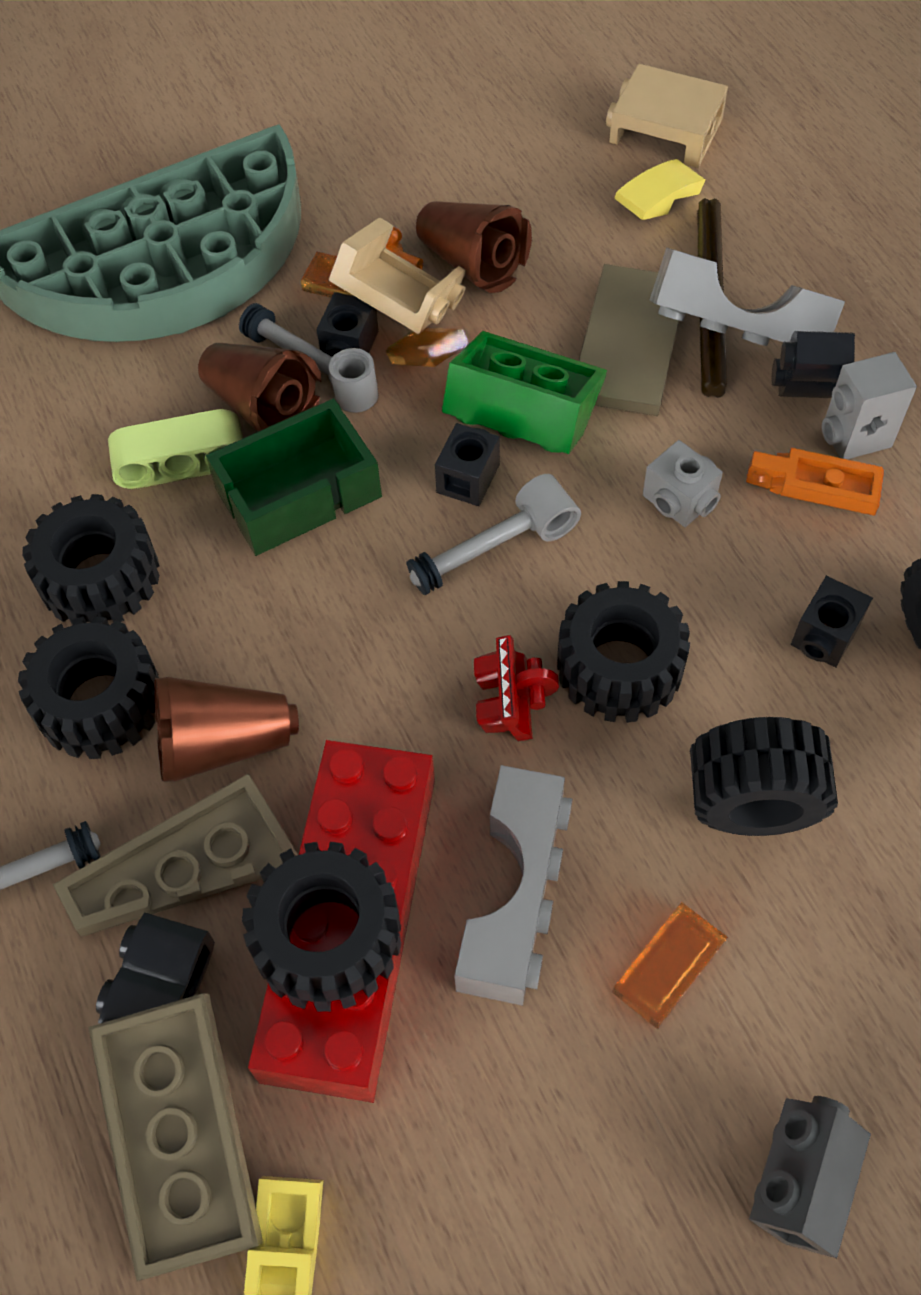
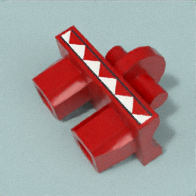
M511 635L496 638L497 651L474 658V675L482 690L499 687L498 697L479 700L476 703L477 722L485 733L510 731L518 742L533 739L531 709L541 710L545 708V697L554 694L559 689L558 675L552 670L543 668L541 658L533 657L527 660L525 654L515 651L514 640Z

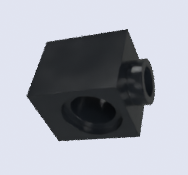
M334 292L316 329L319 349L331 357L349 348L362 349L369 353L379 332L377 310L355 296Z
M456 423L435 463L436 493L480 506L500 465V436L491 434L481 428H472Z
M826 575L799 621L791 646L801 650L804 655L812 660L825 662L836 668L860 627L873 597ZM823 623L831 624V625H833L835 628L828 627V626L824 625Z

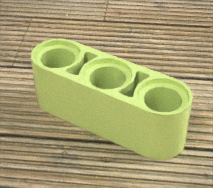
M216 409L117 429L108 438L113 481L122 488L137 489L209 475L211 472L206 455L243 439L240 420L237 414L230 410Z

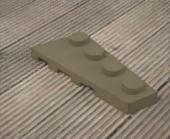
M248 773L56 882L53 886L75 930L83 937L139 919L144 912L155 914L260 880L262 877L259 872L268 863L274 868L283 864L279 854L289 849H292L294 856H297L298 853Z

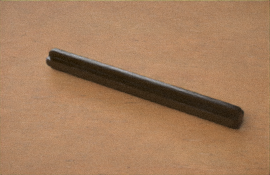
M704 198L698 203L699 209L697 211L698 257L717 263L718 280L724 293L721 203L716 198L711 200ZM700 326L701 392L706 397L713 395L721 397L725 394L727 386L725 334Z

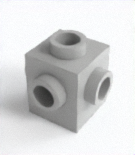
M677 440L647 466L642 496L652 502L662 515L673 518L686 528L699 515L702 517L709 515L721 498L718 490L723 471L717 468L708 457L699 455L682 441Z

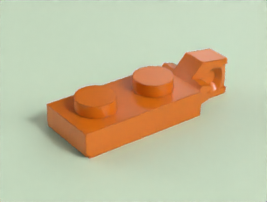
M791 448L789 453H777V455L754 451L749 463L746 483L765 489L770 488L769 491L781 496L875 516L880 505L884 469L881 466Z

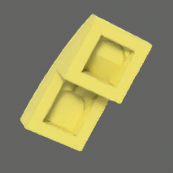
M675 159L656 165L639 174L616 192L614 199L641 220L669 214L675 199L700 194L705 179L681 161Z
M270 1176L259 1178L256 1212L263 1243L248 1250L244 1295L312 1294L323 1180Z

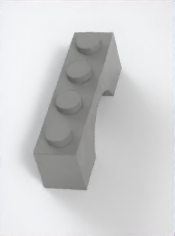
M667 247L650 296L651 302L660 305L658 312L660 315L679 321H684L686 313L702 318L701 327L726 334L728 326L744 330L742 339L764 346L768 345L770 338L781 342H790L794 331L834 332L845 303L843 300L791 285L778 300L770 305L757 309L738 308L727 299L720 287L716 262Z
M500 766L490 812V836L504 844L512 852L520 866L522 880L514 896L499 910L489 915L466 921L454 975L456 992L523 1006L526 988L537 990L543 955L533 953L537 933L548 934L553 900L543 898L547 880L558 881L563 848L553 846L557 829L565 831L568 829L573 801L572 798L563 797L565 777Z

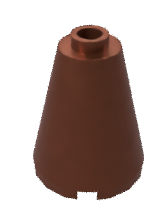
M432 201L422 208L416 219V233L420 241L456 269L460 266L465 269L464 277L479 289L489 293L502 292L515 282L517 278L512 275L519 264L525 266L532 244V229L529 219L523 218L522 211L510 205Z
M214 343L208 346L200 357L198 373L201 381L258 432L319 405L320 396L314 393L316 381L321 382V373L316 361L305 353L289 349Z
M168 676L165 678H155L154 696L155 717L158 728L157 746L160 775L163 782H176L289 745L290 735H298L299 719L296 704H288L285 694Z

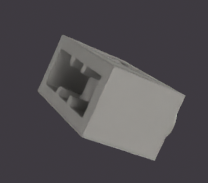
M896 352L842 366L836 387L832 392V399L826 417L822 422L824 438L829 445L834 446L840 458L851 459L892 448L917 388Z

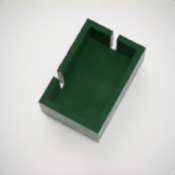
M334 398L206 455L216 491L232 518L236 519L238 528L255 556L336 519L335 510L341 508L344 514H347L382 497L378 462Z

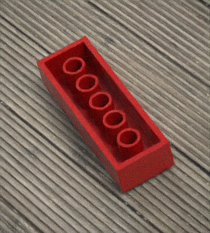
M326 740L299 855L306 853L304 847L306 843L317 842L320 851H328L330 842L343 843L346 855L349 856L354 848H357L366 853L369 866L377 862L385 872L386 882H391L396 896L401 923V931H399L401 947L399 956L392 955L394 969L388 979L379 975L376 978L378 990L370 997H367L363 990L353 994L356 1005L345 1009L340 999L331 1001V1011L317 1012L312 1001H308L305 1009L292 1005L287 994L280 998L272 991L268 984L248 1069L259 1084L374 1103L435 784L433 755ZM326 902L317 904L307 909L297 919L291 931L290 942L296 947L310 952H323L334 949L351 936L358 923L359 915L350 907L340 903Z

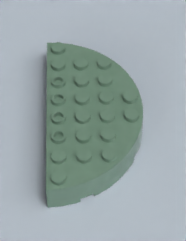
M280 124L0 230V300L16 314L39 327L69 337L92 341H141L173 334H182L227 315L257 294L284 265L297 239L301 222V199L293 150L288 137Z

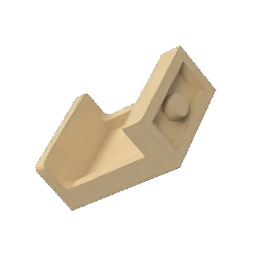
M638 63L631 78L624 79L618 102H612L608 109L606 126L611 127L609 143L617 145L624 131L628 129L685 144L686 150L683 164L699 168L723 119L728 86Z
M379 217L342 242L329 281L419 334L431 323L437 325L448 308L451 310L456 308L465 292V287L461 285L466 270L458 266L440 281L389 251L385 247L394 226Z

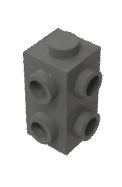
M814 1096L812 1103L789 1098L785 1099L779 1122L774 1128L772 1145L762 1178L755 1190L754 1204L749 1220L783 1244L837 1259L871 1134L849 1117L850 1109L847 1106L831 1098Z

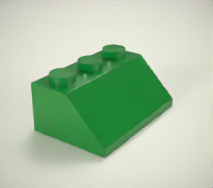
M482 331L449 362L442 412L455 416L457 420L464 424H479L497 430L504 437L512 439L521 438L540 444L546 451L569 454L584 434L606 378L607 369Z

